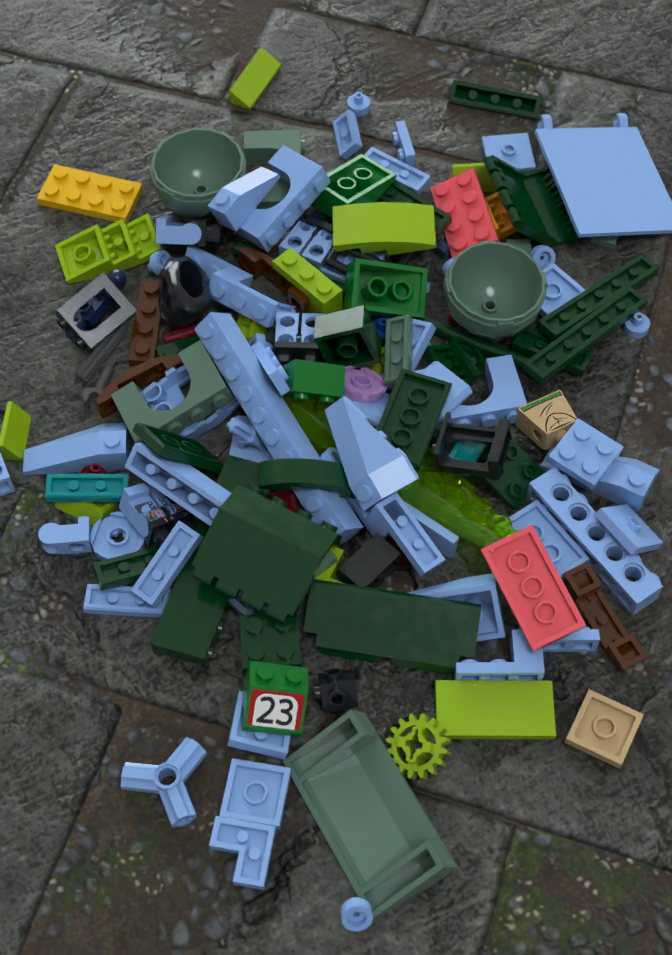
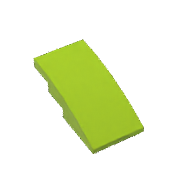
M398 202L356 203L333 206V247L335 252L360 248L362 254L386 250L389 256L437 248L434 206Z
M149 213L129 223L121 219L103 229L96 224L55 245L68 284L95 279L103 272L108 275L114 269L124 271L150 261V256L153 253L164 250L162 244L156 243V228Z

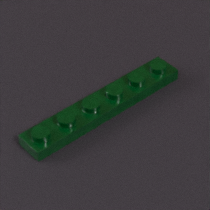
M642 254L538 320L537 329L552 341L556 340L628 286L635 290L658 275L660 267Z
M628 286L524 362L523 370L542 385L632 318L635 313L644 309L647 306L648 300Z

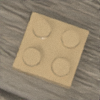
M589 689L565 743L620 769L644 714Z

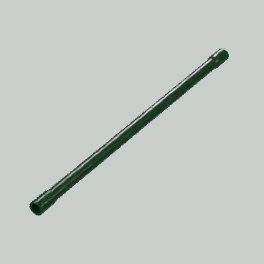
M240 241L234 249V255L238 256V249L241 247L262 252L258 248ZM330 279L342 289V294L345 298V284ZM426 316L423 319H417L433 323L436 327L434 334L449 340L451 337L463 339L462 344L470 348L476 346L482 353L489 356L512 355L515 366L523 369L524 362L530 359L527 356Z

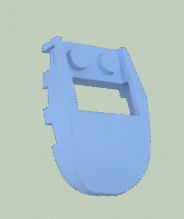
M184 365L177 369L174 367L170 368L165 372L166 376L158 383L152 382L143 390L152 409L166 411L175 408L183 402L185 396L180 388L191 381ZM236 396L226 406L216 409V412L209 418L193 423L179 435L193 439L218 426L240 405Z

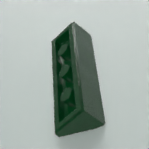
M453 80L448 103L537 120L542 97Z

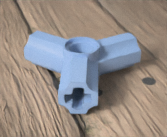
M186 737L165 763L150 765L125 762L121 774V789L159 794L172 828L190 824L197 818L184 783L206 757L207 751L198 742ZM167 776L176 778L170 785L161 784L162 780Z

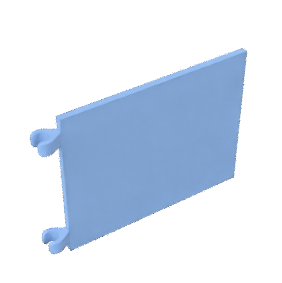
M625 113L616 114L618 120L613 121V127L553 128L551 115H541L542 122H538V129H535L534 133L578 237L672 233V201L637 127H628V118Z

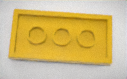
M54 164L37 196L38 205L113 222L124 219L128 223L141 196L143 186L142 183Z

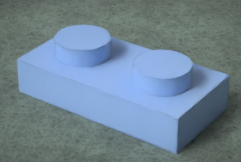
M349 109L332 122L339 155L345 160L363 147L355 113Z
M405 121L395 122L392 142L393 146L398 147L397 158L415 168V152Z

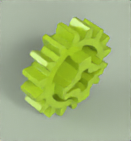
M409 714V722L400 718L399 724L401 727L399 729L391 727L390 730L395 735L393 738H386V742L392 744V748L387 750L391 756H394L393 760L399 766L398 768L404 776L407 773L408 778L412 780L416 779L417 774L421 779L427 780V772L435 776L438 775L436 766L445 767L447 764L442 758L443 756L451 755V752L445 749V745L450 744L451 740L447 737H442L447 732L446 728L443 726L437 727L439 721L435 718L429 720L425 714H421L419 720L416 715ZM429 730L433 733L436 744L431 742ZM422 743V748L415 751L414 746ZM401 749L404 750V752L406 753V761H408L407 763L404 761L401 755Z

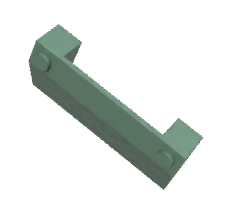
M350 709L282 761L285 767L291 768V778L357 896L370 903L373 920L433 886L458 868L366 713Z

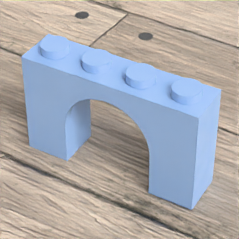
M284 145L268 161V164L273 172L280 175L281 180L290 184L288 194L280 203L271 208H255L237 232H235L267 253L331 182L322 166Z
M512 355L486 359L484 375L491 395L480 404L472 406L459 405L451 412L453 424L489 428L498 424L499 418L509 419L510 423H516L518 408L526 405L527 402ZM424 369L413 372L421 373ZM439 423L437 424L436 430L434 432V437H437Z

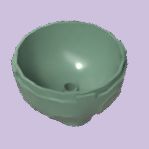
M203 128L184 130L173 134L169 138H165L156 146L157 150L153 154L150 166L151 182L164 205L175 211L180 219L188 222L204 218L216 219L210 211L208 204L222 187L245 176L247 170L246 159L241 147L234 141L232 136L223 131L219 132Z
M494 240L481 241L479 244L471 245L458 254L446 271L443 289L447 307L454 320L461 327L469 331L470 334L491 343H497L504 340L505 337L517 335L536 321V317L546 298L548 284L545 272L541 271L538 263L529 254L508 243L495 242Z

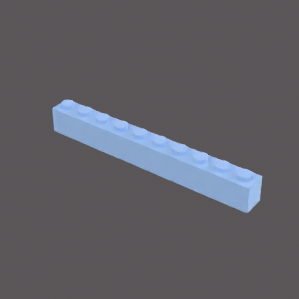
M210 312L194 330L274 459L302 458L321 460L231 314ZM291 487L305 511L313 515L311 519L313 522L321 525L324 520L338 527L336 533L343 536L339 544L346 543L363 528L346 498L340 497L338 491Z

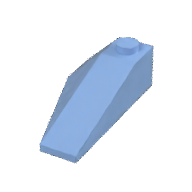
M346 396L325 409L349 486L363 511L374 507L377 503L396 492L398 493L419 479L406 454L400 448L395 449L386 440L387 436L381 430L377 431L368 422V417Z
M107 423L25 449L23 475L81 472L83 468L92 464H98L106 471L128 470L124 466L130 455L131 434L125 423Z
M555 446L550 448L540 466L546 472L555 467L561 474H565L571 483L619 505L628 504L636 513H639L660 472L659 469L637 459L618 456L592 490L547 461L549 454Z
M493 574L466 577L407 592L410 594L482 604L477 641L505 638L501 595Z

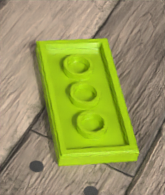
M435 681L436 720L439 721L437 727L443 726L447 730L442 737L449 739L555 740L556 738L552 681Z

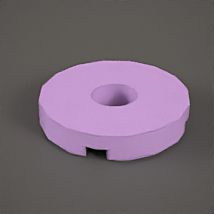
M354 366L345 367L344 396L360 403H376L384 398L386 386H384V379L379 374L365 367H361L360 370L354 369Z

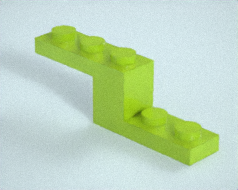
M291 247L272 261V266L276 271L307 295L308 313L329 314L344 310L342 289Z

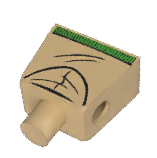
M558 390L519 407L515 425L541 449L547 450L560 442L575 423L577 417L561 390Z

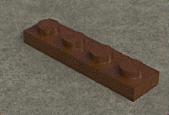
M141 280L137 312L128 359L129 366H137L156 358V347L158 346L162 321L158 302L160 280Z

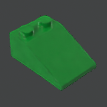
M360 154L327 173L331 182L312 202V206L333 219V206L375 203L395 181L397 174L364 154Z
M355 258L347 264L344 310L364 305L370 317L394 318L410 314L413 319H423L425 315L428 268Z

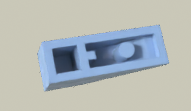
M260 167L222 187L208 204V207L219 224L237 232L280 179V175Z

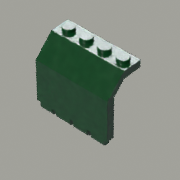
M494 155L483 159V163L507 211L508 217L518 232L550 248L582 241L585 238L577 236L548 164L541 169L522 172Z
M248 484L247 488L238 485L219 508L192 562V565L196 566L192 577L208 586L213 584L216 577L219 578L215 589L233 599H236L240 591L243 590L244 593L240 599L241 603L259 612H262L266 603L270 605L265 615L284 624L289 614L291 616L296 615L323 558L333 545H339L343 536L336 533L338 527L324 520L319 525L311 521L313 515L299 508L295 513L286 508L287 502L273 496L271 501L262 497L264 491L251 484Z

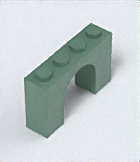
M300 130L244 131L246 165L268 164V161L283 145L299 154H305V139L300 140ZM283 180L276 182L256 209H267L280 203L288 194L290 184Z
M201 340L178 353L190 375L191 386L186 398L175 408L166 411L152 409L144 392L134 381L111 394L135 443L144 442L132 431L136 422L180 434L188 426L203 420L206 415L226 406L229 401L235 398Z

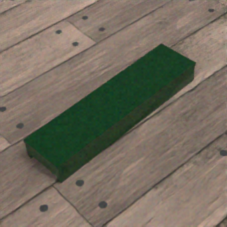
M228 455L216 483L231 493L238 485L247 488L248 484L259 488V463ZM261 489L264 491L262 497L270 500L269 493L276 490ZM201 520L196 532L205 538L210 526ZM203 538L178 574L150 645L152 646L153 653L156 655L162 653L200 664L202 668L208 669L231 610V606L228 603V599L231 597L215 589L219 578L216 577L213 584L208 586L192 577L196 569L192 562L204 540Z

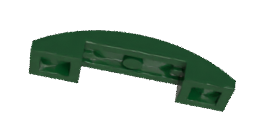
M302 458L274 459L259 463V489L286 491L291 486L338 491L340 497L356 499L349 486L343 465L340 463Z

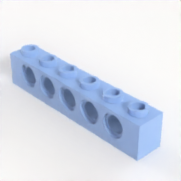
M554 467L529 483L526 497L531 502L538 499L587 554L590 558L589 565L596 576L632 616L658 599L663 588L659 577L643 565L638 554L630 555L595 516L597 512L588 504L586 497L573 488L565 474H561ZM555 498H561L564 501H558ZM573 517H578L582 521L574 520ZM590 537H596L599 541L592 540ZM608 557H615L618 561H612ZM626 577H632L636 582L629 581Z

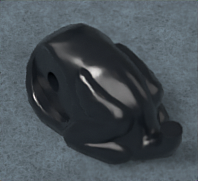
M190 257L169 258L159 274L158 302L162 321L177 328H184L196 321L207 309L211 298L210 281L206 272Z

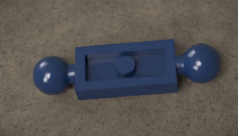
M120 269L110 271L107 276L118 289L124 287L127 282L126 274ZM99 292L74 314L75 325L82 331H86V326L94 327L111 303ZM69 329L65 332L67 338L73 341V338H75L74 334Z

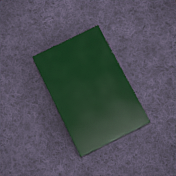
M136 422L132 430L161 457L219 474L223 468V463L195 439L140 422Z

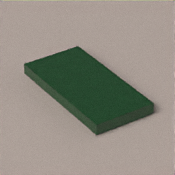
M402 368L376 430H381L387 436L386 440L395 449L400 448L406 454L414 470L419 472L450 394L452 383Z

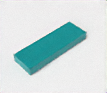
M47 474L45 500L46 502H120L123 489L129 487V474Z

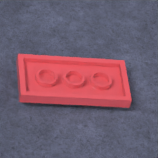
M474 168L430 188L436 207L451 215L452 222L444 230L452 258L469 246L479 244L481 241L495 240V242H500Z
M533 525L481 549V553L533 653L586 628L580 612Z

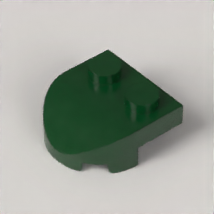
M451 337L448 344L429 345L426 347L423 354L429 365L434 361H439L467 383L470 388L483 373L486 361L482 352L476 346L470 348L462 344L463 339Z

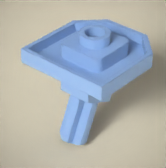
M237 415L231 418L230 422H227L226 427L233 434L229 455L257 463L274 460L248 416Z

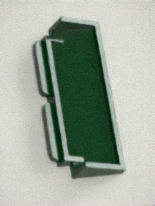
M313 579L310 584L303 632L317 634L315 646L319 647V651L324 655L369 662H379L382 657L391 658V662L395 666L450 674L455 670L456 662H459L460 656L470 658L475 656L482 604Z

